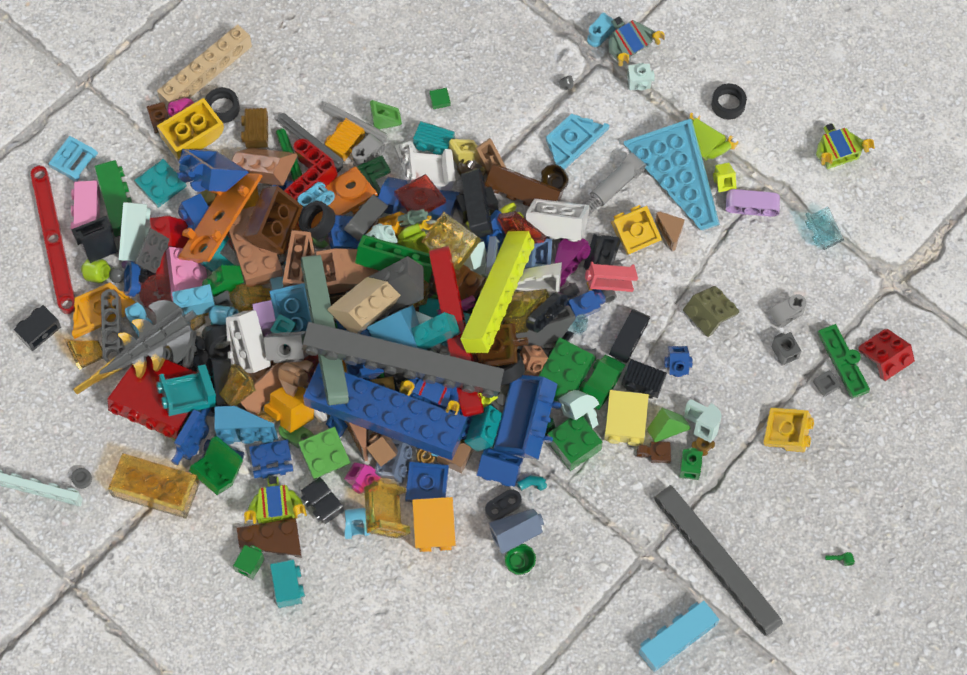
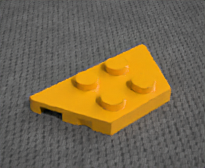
M111 282L75 297L73 338L76 339L102 327L101 295L105 290L113 289L121 297L122 318L126 316L125 308L137 302L126 296L123 291L118 290ZM111 296V298L107 300L111 304V308L114 309V307L112 306V300L115 298ZM110 314L107 321L110 323L114 322L116 314Z

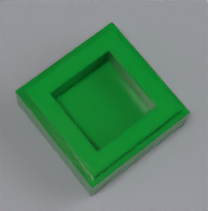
M447 88L429 91L433 110L451 106Z

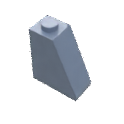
M533 508L488 524L493 541L502 554L543 533L541 526L544 525L542 515L537 514Z

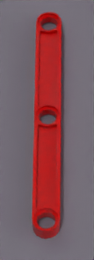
M41 165L35 166L31 170V179L57 303L62 313L71 314L75 311V295L51 182L46 168ZM42 171L45 173L42 178L35 177L37 172ZM57 235L58 240L51 243L48 241L49 237ZM65 301L72 302V306L66 309L62 307V304Z

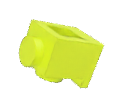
M730 163L715 165L713 180L717 184L718 192L737 189L736 172Z

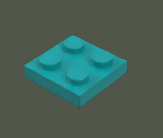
M164 159L134 180L135 184L157 208L187 187L186 182L181 181L177 177L175 170Z

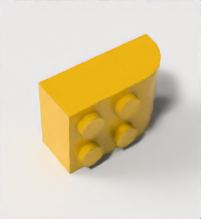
M202 98L157 125L160 137L179 161L182 149L202 150L217 140L224 130V124L207 101Z

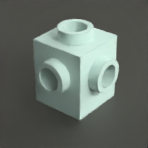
M638 63L636 65H628L627 79L629 90L643 91L651 89V83L655 80L654 70L651 71L650 64Z
M377 224L372 227L370 232L365 234L394 244L398 242L391 225Z

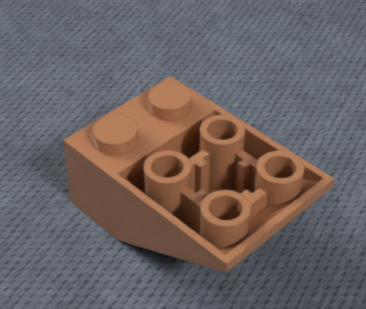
M329 249L316 252V255H321L329 294L350 291L365 278L378 272L376 269L355 264L357 249Z

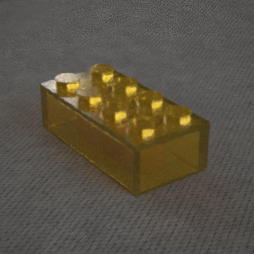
M122 453L108 490L114 498L187 519L200 481L195 474Z

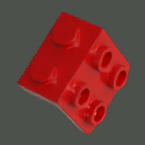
M889 329L882 330L858 347L860 353L877 364L879 376L884 381L915 362L911 344Z

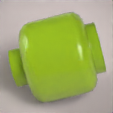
M87 259L81 266V273L88 282L103 283L109 278L111 269L104 259L89 263Z

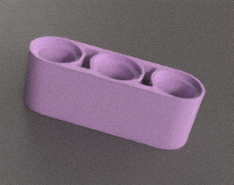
M731 189L726 192L725 209L727 212L734 214L774 217L780 213V195L773 192Z

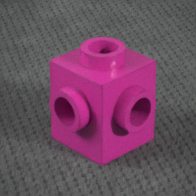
M353 463L344 479L352 485L351 489L356 493L371 494L377 487L380 477L375 473L376 470L373 467Z

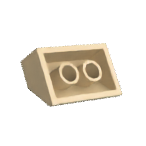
M367 277L327 310L347 331L360 334L391 309L400 297V294L387 281Z

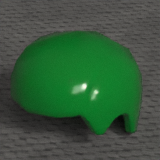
M520 544L506 552L504 563L509 572L515 575H524L535 566L536 554L530 546Z

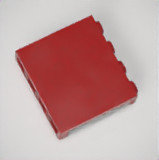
M147 356L146 370L142 378L136 376V370L132 364L107 398L108 411L125 417L131 422L139 423L150 430L160 432L166 437L176 439L179 435V430L192 411L169 416L167 409H163L161 397L163 396L162 393H158L156 382H159V374H164L166 380L196 374L197 372L166 359L159 371L156 372L153 370L151 357Z

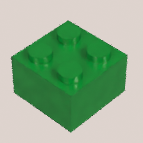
M583 416L577 420L568 419L547 435L553 438L552 443L548 444L569 471H572L602 450L603 441Z

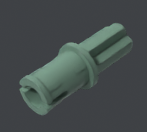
M424 209L410 210L407 214L398 217V222L403 220L399 225L405 227L426 220L428 212L424 211Z

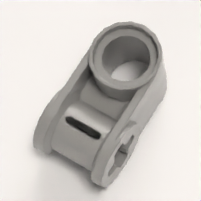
M367 135L352 150L354 167L379 157L385 150V144L374 135Z
M800 294L793 295L785 301L774 305L768 312L778 327L782 328L803 315L806 299Z

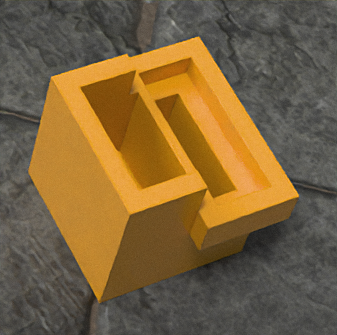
M281 387L270 393V402L264 405V412L276 421L280 420V426L290 433L314 420V409L304 404L303 396L306 389L303 387H297L298 391L294 397L288 395L284 388Z

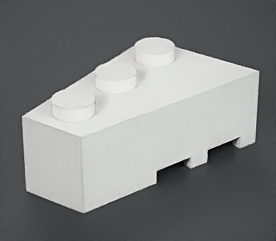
M562 262L524 269L511 302L541 305L554 292L560 293Z

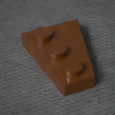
M296 518L237 528L240 549H243L244 545L248 547L253 545L261 549L263 553L271 552L278 555L285 554L302 558Z

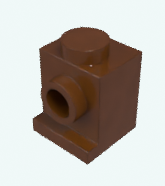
M164 102L146 106L155 134L159 133L157 125L169 119Z

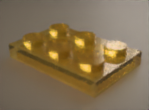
M443 212L421 242L431 250L449 246L454 268L459 271L482 239Z

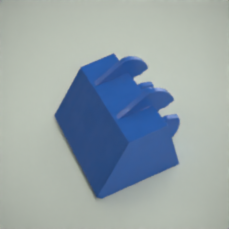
M182 149L181 158L178 162L180 163L179 171L181 172H177V177L183 182H190L192 189L197 192L205 190L226 192L249 172L218 151Z
M388 177L382 184L378 198L388 205L384 212L386 214H394L400 211L407 214L410 210L424 209V211L428 212L427 216H432L430 220L437 221L435 224L450 228L456 208V195H459L460 192L408 188L407 180Z
M522 375L519 379L510 383L493 450L522 458L539 460L543 442L552 443L553 441L552 437L545 436L547 424L551 420L549 418L551 408H561V403L553 402L557 383L545 377Z

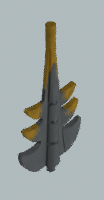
M159 300L151 303L148 307L155 313L156 324L153 325L145 319L133 320L132 323L139 331V338L136 339L128 333H119L118 336L122 339L125 349L90 378L73 388L74 392L78 395L93 384L131 364L135 367L136 376L142 378L146 370L147 356L151 357L153 370L157 372L165 361L166 346L171 348L174 362H180L187 355L192 345L193 332L190 321L197 317L196 313L192 310L185 314L180 306L168 300Z

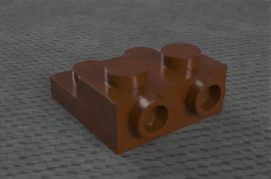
M453 259L461 300L471 295L476 299L487 279L470 270L468 266ZM434 281V283H433V288H434V289H433L432 291L438 296V294H437V289H436V284H435V281Z

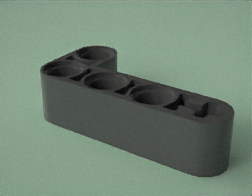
M113 289L105 290L101 295L103 359L107 363L111 361L108 359L111 352H117L118 355L125 349L122 339L118 336L119 333H122L121 297ZM111 296L115 298L112 300V306L114 307V309L111 308V304L107 300L110 299ZM110 314H116L114 322L110 323L107 321ZM116 333L117 338L112 342L108 341L109 334Z

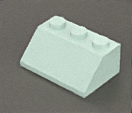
M123 203L119 260H137L144 243V238H146L149 227H145L146 219L150 220L151 208H147V204Z

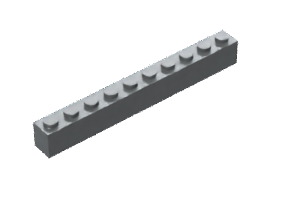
M308 322L302 350L309 355L321 354L330 360H345V363L350 365L358 363L365 365V368L371 370L379 368L388 374H404V377L408 379L420 378L429 384L437 382L443 384L446 388L458 387L467 393H482L481 395L487 398H493V396L496 397L498 395L504 369L312 322Z

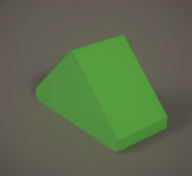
M374 100L370 101L374 127L384 129L402 124L399 108Z
M662 407L647 428V432L656 443L690 430L691 427L683 415Z

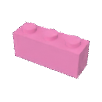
M97 180L74 182V189L71 190L72 200H74V205L71 206V215L74 217V222H71V229L100 218V187Z

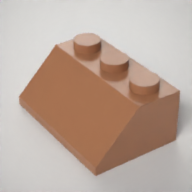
M248 148L235 152L232 161L251 174H261L263 177L259 183L283 186L298 155L291 152Z
M270 360L271 366L255 373L242 374L233 382L235 404L240 409L251 414L259 413L262 407L267 402H270V393L283 387L278 377V369L284 364L283 362L274 363L273 360Z

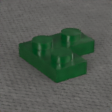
M383 155L357 166L358 170L377 192V197H379L381 189L376 179L391 173V169Z

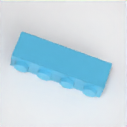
M702 601L700 604L698 602L694 603L688 608V613L684 616L682 614L678 615L672 620V625L668 628L666 626L662 627L656 632V637L652 640L647 638L640 644L639 654L653 672L657 671L718 624L720 619L705 601Z

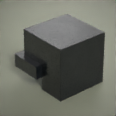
M107 216L71 229L77 245L81 244L89 263L118 252L111 234L113 228Z

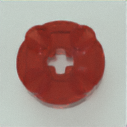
M152 275L141 285L139 292L140 300L150 311L152 309L148 306L153 302L159 300L173 302L170 279L166 275ZM158 289H161V291L164 292V295H162L161 298L158 299L157 296L154 295V292H157Z

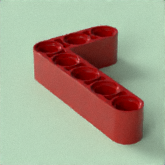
M298 139L294 143L293 148L298 155L299 162L309 169L284 190L297 202L299 195L310 189L315 183L323 182L326 187L338 175L333 159L306 139Z

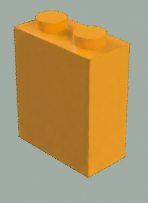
M453 497L413 500L415 548H420V552H430L432 547H440V551L452 550V546H456Z

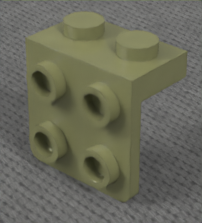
M716 286L693 295L683 309L707 337L713 335L722 322L739 313L735 304Z

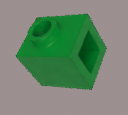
M696 448L683 449L679 478L699 480L703 451H698Z
M244 545L233 565L235 572L253 580L264 561L263 553H261L262 550L253 545L251 547Z

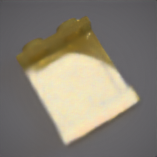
M375 480L372 484L364 487L367 533L395 539L410 534V526L401 524L400 495L407 492L405 487H401L396 483H384L383 480Z

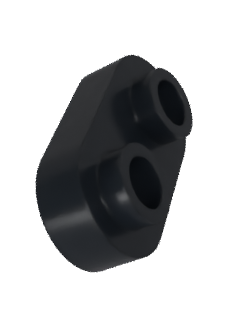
M510 489L490 500L485 506L487 518L496 521L517 510L522 503L521 494L516 490ZM514 499L515 503L510 504L508 500ZM493 509H497L499 512L497 514H493L491 511Z

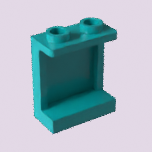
M206 364L198 366V373L166 380L164 374H159V382H156L159 394L162 393L163 409H167L169 416L215 407L216 394Z

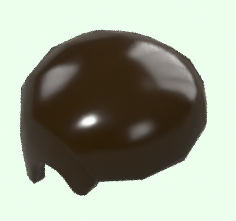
M462 159L457 165L460 177L461 174L476 168H480L483 176L486 173L485 168L471 160L463 163L464 159Z
M551 164L541 171V182L560 190H564L568 186L569 177L563 167Z

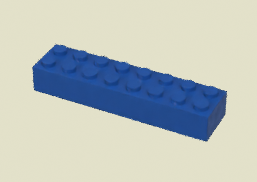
M320 363L318 364L303 396L305 406L451 461L453 460L467 426V417L459 414L455 415L451 411L446 413V409L346 372L344 374L349 402L328 406Z

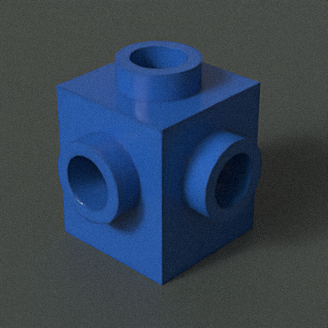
M668 346V357H664V366L668 368L669 375L675 377L689 375V368H692L693 360L692 356H689L688 347Z

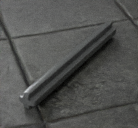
M285 113L278 115L277 121L299 139L308 140L331 157L336 168L343 166L344 160L297 122Z

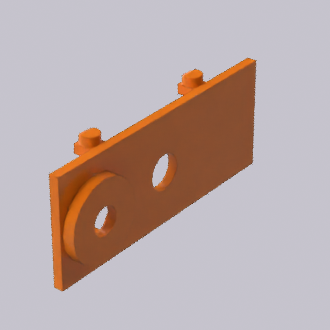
M356 166L336 177L335 180L325 187L335 194L333 202L328 206L334 210L335 215L341 216L350 211L355 215L360 210L358 206L367 202L373 194L375 196L378 195ZM350 182L356 183L352 189L346 188V185ZM323 211L314 217L311 228L319 224ZM299 218L294 228V230L301 231L299 227Z
M248 173L226 192L210 191L211 193H216L217 196L195 231L191 228L184 229L182 235L188 237L189 240L178 258L196 263L210 262L263 176L261 174ZM225 212L224 216L220 220L215 221L216 217L220 213ZM208 246L203 252H201L202 248Z

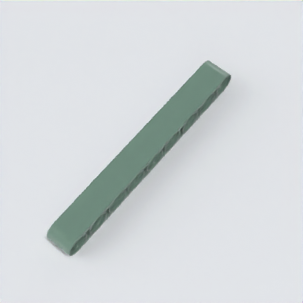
M321 255L301 257V268L312 323L335 328L333 315L327 310L331 303ZM318 354L328 406L348 403L349 396L342 360H330L325 358V355Z

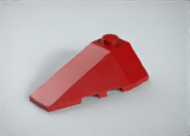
M172 216L150 218L151 228L170 239L168 248L185 247L189 240L188 237L182 235L184 229H188L185 220ZM166 251L156 271L159 295L171 294Z

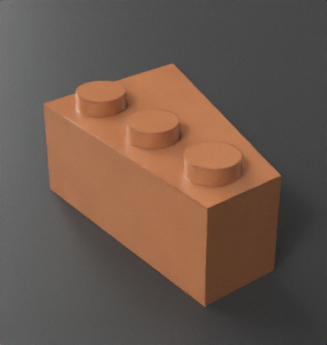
M291 231L283 277L284 288L304 283L301 257L315 255L311 232Z

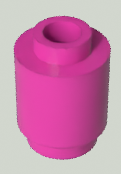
M190 98L172 101L168 105V113L172 117L194 104V102Z

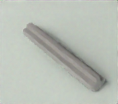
M331 103L324 105V113L341 122L345 118L364 128L366 135L372 134L382 143L387 139V133Z

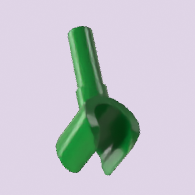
M850 552L843 553L842 555H825V560H843L844 566L854 565L855 562L853 554Z

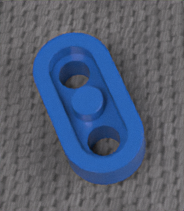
M128 261L124 269V294L130 297H135L141 290V284L139 283L141 268L134 261Z

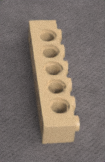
M237 24L157 90L160 102H164L168 109V105L172 101L181 98H191L252 47L250 35Z

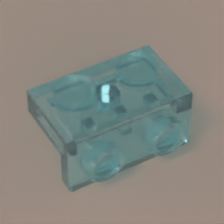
M829 207L812 215L809 212L805 214L807 217L805 223L808 229L814 233L812 239L816 246L826 250L844 241Z

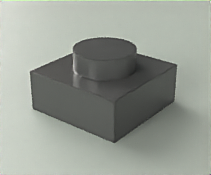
M830 370L813 380V383L823 397L839 389L841 386Z

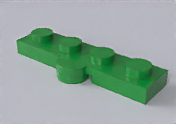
M836 324L819 330L818 335L851 399L869 393L870 388L857 366L861 358L860 353L853 349L849 350Z

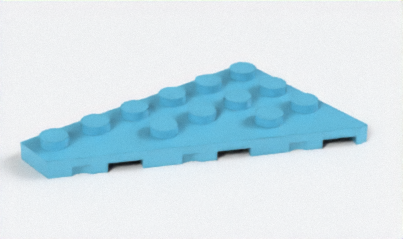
M691 119L624 141V145L646 163L645 169L660 183L663 189L687 213L700 230L703 231L720 225Z

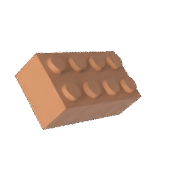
M255 206L242 209L228 231L247 290L271 283V278L283 276L277 253L256 247L243 237Z

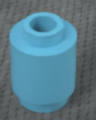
M215 305L209 312V318L213 324L226 325V318L239 313V311L234 307Z

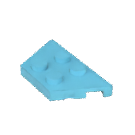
M570 114L546 136V142L555 164L566 169L609 129V125L607 123H604V125L593 122L592 119Z

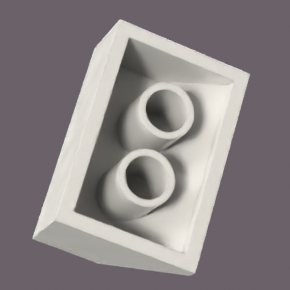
M534 199L526 212L525 231H529L535 237L549 236L552 239L581 240L585 233L590 205Z

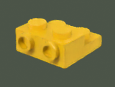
M641 205L631 208V213L625 215L622 212L613 216L615 220L611 221V225L616 236L620 238L627 255L662 240L647 206L641 208Z
M770 408L764 445L785 448L786 451L805 452L806 447H810L811 437L808 434L809 429L814 428V418H812L808 410Z

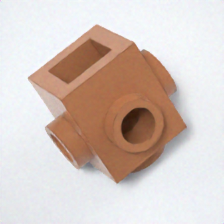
M523 346L520 353L525 365L523 375H540L548 359L541 346Z

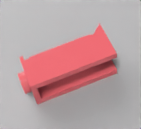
M591 262L589 269L586 270L585 280L588 281L590 289L633 292L632 281H637L638 276L634 264L626 267L600 265Z

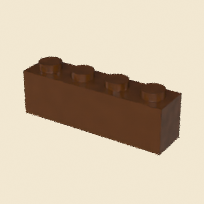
M498 164L491 166L485 186L492 187L494 193L499 194V192L506 194L505 197L514 201L516 199L522 200V204L530 207L534 199L560 202L564 192Z

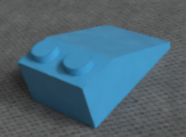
M302 283L270 291L275 319L281 314L297 323L294 332L306 331L308 322L312 321L305 284Z

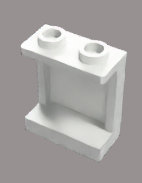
M409 147L407 152L404 153L403 164L406 165L404 179L407 180L408 188L451 191L456 181L451 149H445L442 155L414 153L413 147Z

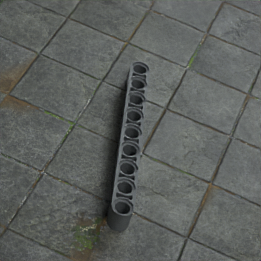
M670 485L654 496V500L659 508L764 636H768L783 625L782 619L676 489Z

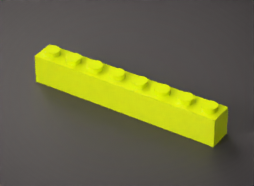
M529 231L507 232L461 336L466 353H488L491 345H493L502 319L506 315L508 305L512 301L513 293L517 289L519 279L523 275L525 265L528 263L531 251L534 249V240L531 238Z

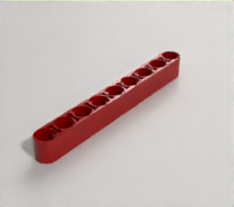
M445 246L429 250L441 314L445 312L454 315L461 334L447 340L450 356L474 362L472 353H466L461 341L466 322L450 248ZM457 387L463 416L468 417L484 413L480 393H467L462 391V388Z

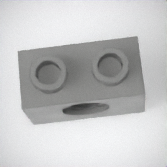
M306 331L270 333L265 336L266 360H273L274 363H282L288 359H292V362L304 360L309 355L302 350ZM284 344L290 347V352L285 350Z

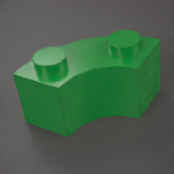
M605 354L601 359L596 360L593 366V374L587 382H583L579 391L596 398L599 405L595 408L600 410L608 399L610 390L614 389L626 365Z

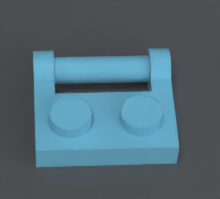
M69 136L48 164L52 169L77 182L81 172L90 160L97 156L98 152ZM85 152L86 155L73 171L70 170L81 153Z

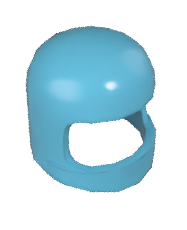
M356 508L345 510V539H352V536L359 534L365 536L372 534L375 529V519L370 509ZM364 524V528L358 527L357 525Z

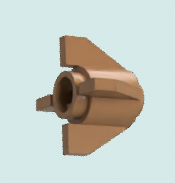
M308 360L286 362L279 367L278 377L288 395L294 397L298 391L297 387L308 388V374L305 371L310 372L314 365Z

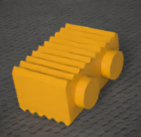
M345 118L343 122L338 123L334 134L326 138L325 146L345 162L352 153L353 148L365 137L364 128Z

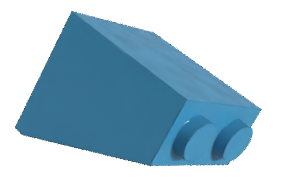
M413 305L367 327L373 338L427 350L417 347L411 328L419 325Z

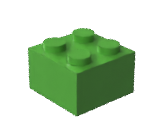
M335 427L300 441L297 444L313 480L350 464V460Z

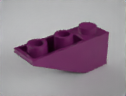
M564 238L558 245L554 264L562 262L560 287L565 284L569 275L577 270L581 261L590 254L591 248L588 241L584 238L578 241H569Z

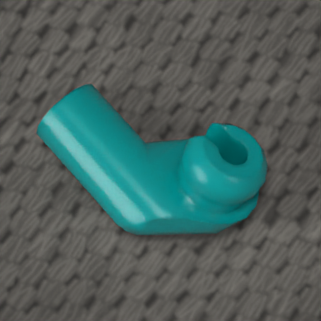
M529 475L517 482L521 491L532 485L537 486V489L540 491L547 488L546 479L543 476Z

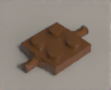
M513 323L500 325V329L496 333L494 343L491 345L489 352L476 353L478 363L489 366L517 363L518 346L528 345V337L517 338L515 324Z

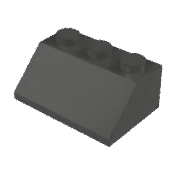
M406 257L369 276V278L387 281L400 294L394 306L389 309L388 316L424 299L423 266L410 257Z

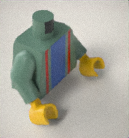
M618 16L611 21L616 31L609 36V53L618 60L619 66H623V61H626L628 64L629 57L653 42L652 40L655 41L656 45H659V38L665 40L664 32H656L635 20L625 24L621 16Z

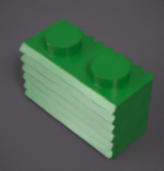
M222 264L203 280L202 286L210 284L213 297L227 290L232 293L234 289L236 290L244 282L241 267L239 265L227 266Z

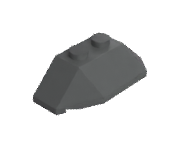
M566 306L538 333L526 328L527 318L533 311L512 317L503 324H515L517 338L528 337L529 341L527 342L529 344L518 346L517 348L522 350L523 346H542L558 341L559 337H563L576 318L570 306Z

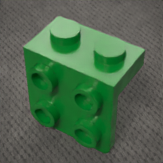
M215 436L211 439L204 458L192 464L189 471L213 493L219 495L233 486L243 459L218 436Z

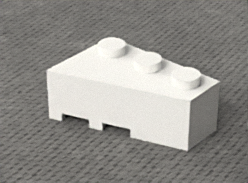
M256 310L242 311L227 317V341H230L231 351L228 352V358L231 359L232 375L255 373L271 366L270 360H266L264 337Z

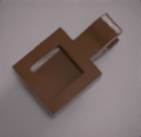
M651 442L650 447L638 445V449H636L637 457H650L651 463L671 462L670 442Z

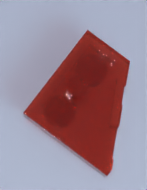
M516 211L499 214L497 220L506 235L508 231H529L534 244L545 242L546 235Z

